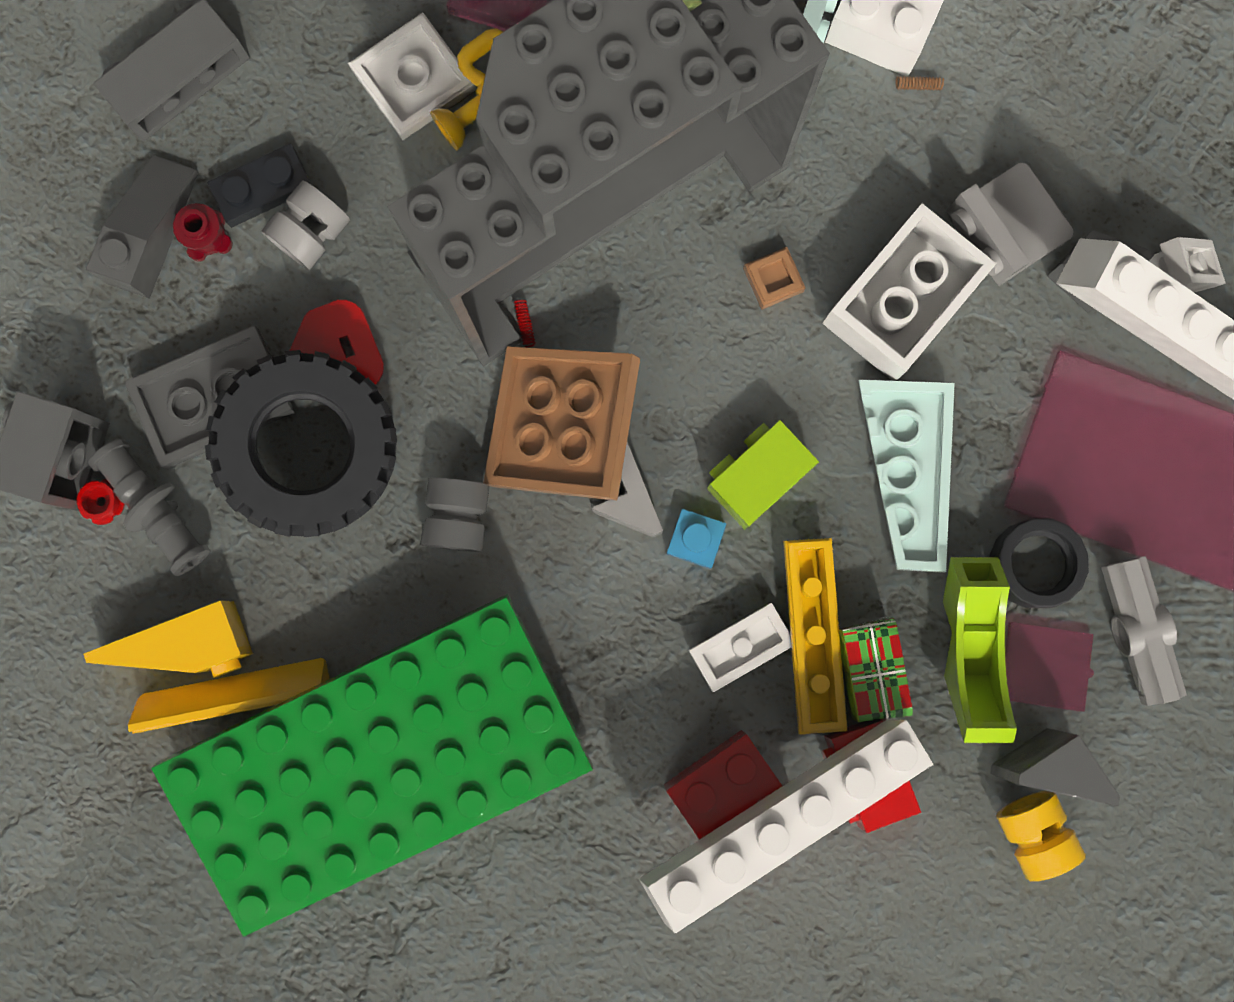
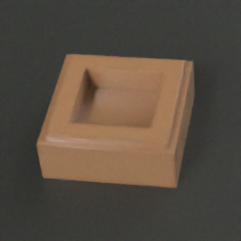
M787 247L744 265V272L761 310L801 294L806 289Z

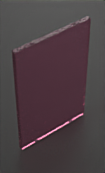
M1061 350L1057 352L1049 378L1044 385L1045 389L1018 466L1014 470V477L1003 507L1033 518L1055 519L1069 525L1081 536L1138 557L1146 556L1148 561L1234 592V414Z

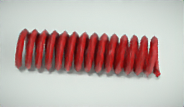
M516 300L513 303L515 304L514 307H516L515 310H517L515 313H518L516 316L520 326L519 329H521L520 332H522L520 334L522 335V344L528 345L525 347L529 348L534 346L536 342L532 332V323H530L527 301Z

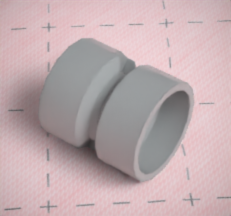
M302 180L286 200L288 210L286 212L277 211L260 232L291 259L305 269L310 270L326 251L323 244L325 239L335 240L350 219L327 196L308 182ZM306 217L314 221L310 229L301 223Z

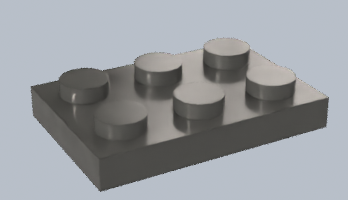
M255 325L124 382L161 468L169 469L205 453V445H208L209 431H206L208 417H213L217 407L215 400L222 389L226 391L235 381L232 377L243 368L248 370L258 364L256 360L270 355L262 334ZM291 401L274 409L266 417L261 428L295 413Z

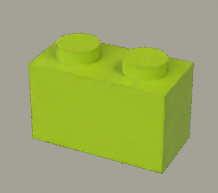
M781 420L771 429L765 423L760 425L743 441L748 446V450L736 461L729 454L709 472L714 481L709 484L707 490L744 530L819 463Z

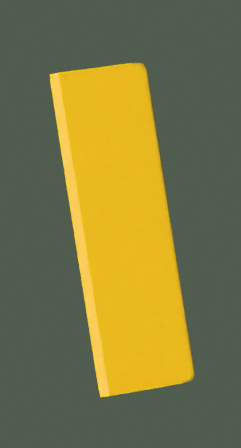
M832 538L783 541L798 734L847 731Z
M318 658L144 693L137 699L128 722V731L134 734L277 705L329 680L326 660Z

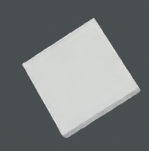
M423 12L348 63L352 72L402 141L433 120L430 115L431 111L437 108L450 109L476 91V86L459 70L457 58Z

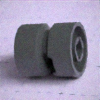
M428 478L425 505L434 513L426 518L423 523L420 545L449 550L482 552L484 525L477 520V516L487 512L490 486L484 483L460 479Z

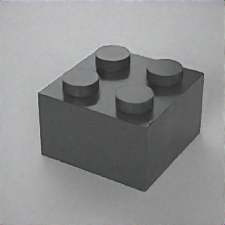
M17 391L14 401L7 406L2 419L4 430L0 438V490L40 503L79 511L77 495L80 489L91 481L94 472L88 464L89 459L103 446L110 423L77 409Z

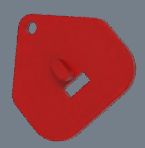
M336 300L312 309L305 314L290 350H300L301 353L314 354L315 351L330 354L331 358L341 362L345 360L355 366L358 372L366 378L369 377L375 385L381 380L384 372L383 359L365 314L358 305L348 300ZM348 336L355 354L348 358L339 340Z

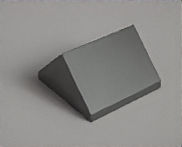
M1046 728L993 763L990 774L1018 785L1119 806L1120 795L1080 735Z

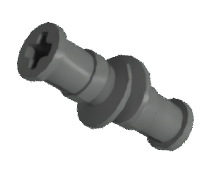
M117 439L104 445L91 456L88 464L94 471L100 470L114 488L113 492L118 499L128 506V514L123 522L125 528L130 532L145 530L152 543L158 545L172 563L170 570L175 576H180L200 564L210 554L211 550L207 545H200L185 526L186 522L175 511L178 508L177 502H167L165 500L173 491L174 486L171 483H166L155 487L154 481L147 471L142 470L128 452L130 445L125 440Z

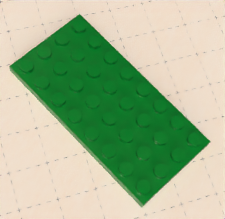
M508 594L162 759L151 769L244 937L592 771L593 763Z

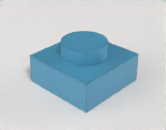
M681 509L666 554L711 569L726 523Z

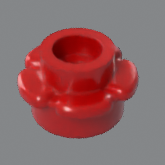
M103 479L101 482L96 480L88 482L80 489L77 495V507L80 514L86 519H92V522L97 525L111 523L114 520V516H118L123 512L125 504L113 492L114 488L107 479ZM101 497H104L106 500L103 506L98 504V500Z

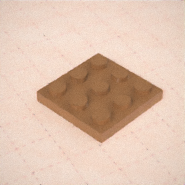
M507 346L483 483L498 488L617 501L640 358L629 353Z

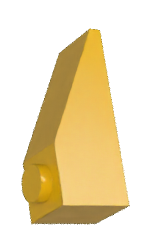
M218 601L83 655L86 663L191 673L211 671L215 678L240 669L242 666L239 660L252 655L253 652L235 602Z

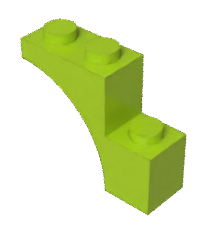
M951 557L943 605L952 630L944 677L964 743H1014L1017 731L1009 698L1005 663V620L1010 586L999 557Z

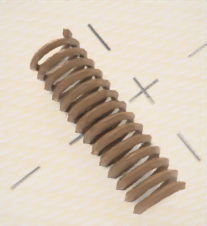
M901 76L896 77L897 90L926 89L934 91L936 89L937 91L939 89L941 91L944 86V78H942L941 84V77H932V79L931 77L924 76L922 78L920 76L919 79L914 76L909 78L907 76L906 79L905 76L903 78Z

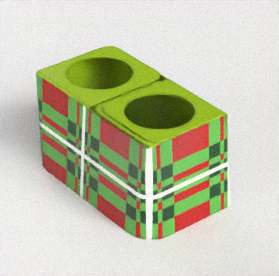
M886 617L839 629L842 669L852 719L857 722L912 716V702L899 632L894 617Z

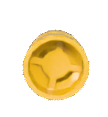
M1050 791L1032 793L1011 802L997 812L996 817L1007 840L1018 844L1014 855L1027 880L1042 881L1051 879L1072 870L1085 860L1086 854L1075 831L1063 826L1067 820V815L1056 793Z

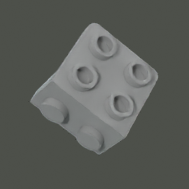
M1025 163L1016 164L980 189L977 184L968 188L957 197L946 211L951 217L956 230L997 263L988 274L992 276L998 286L1042 259L1073 236V228L1031 168Z

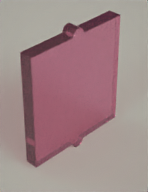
M1009 622L1005 663L1010 701L1085 712L1088 679L1094 675V671L1090 669L1094 634Z

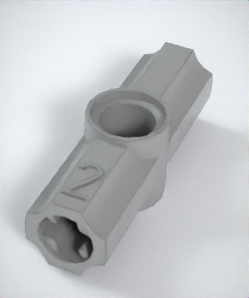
M1146 556L1102 566L1101 569L1115 613L1111 620L1113 638L1122 655L1128 657L1141 705L1165 704L1187 696L1172 646L1177 641L1176 626L1169 610L1159 602Z

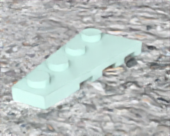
M859 380V388L897 570L946 572L955 383Z

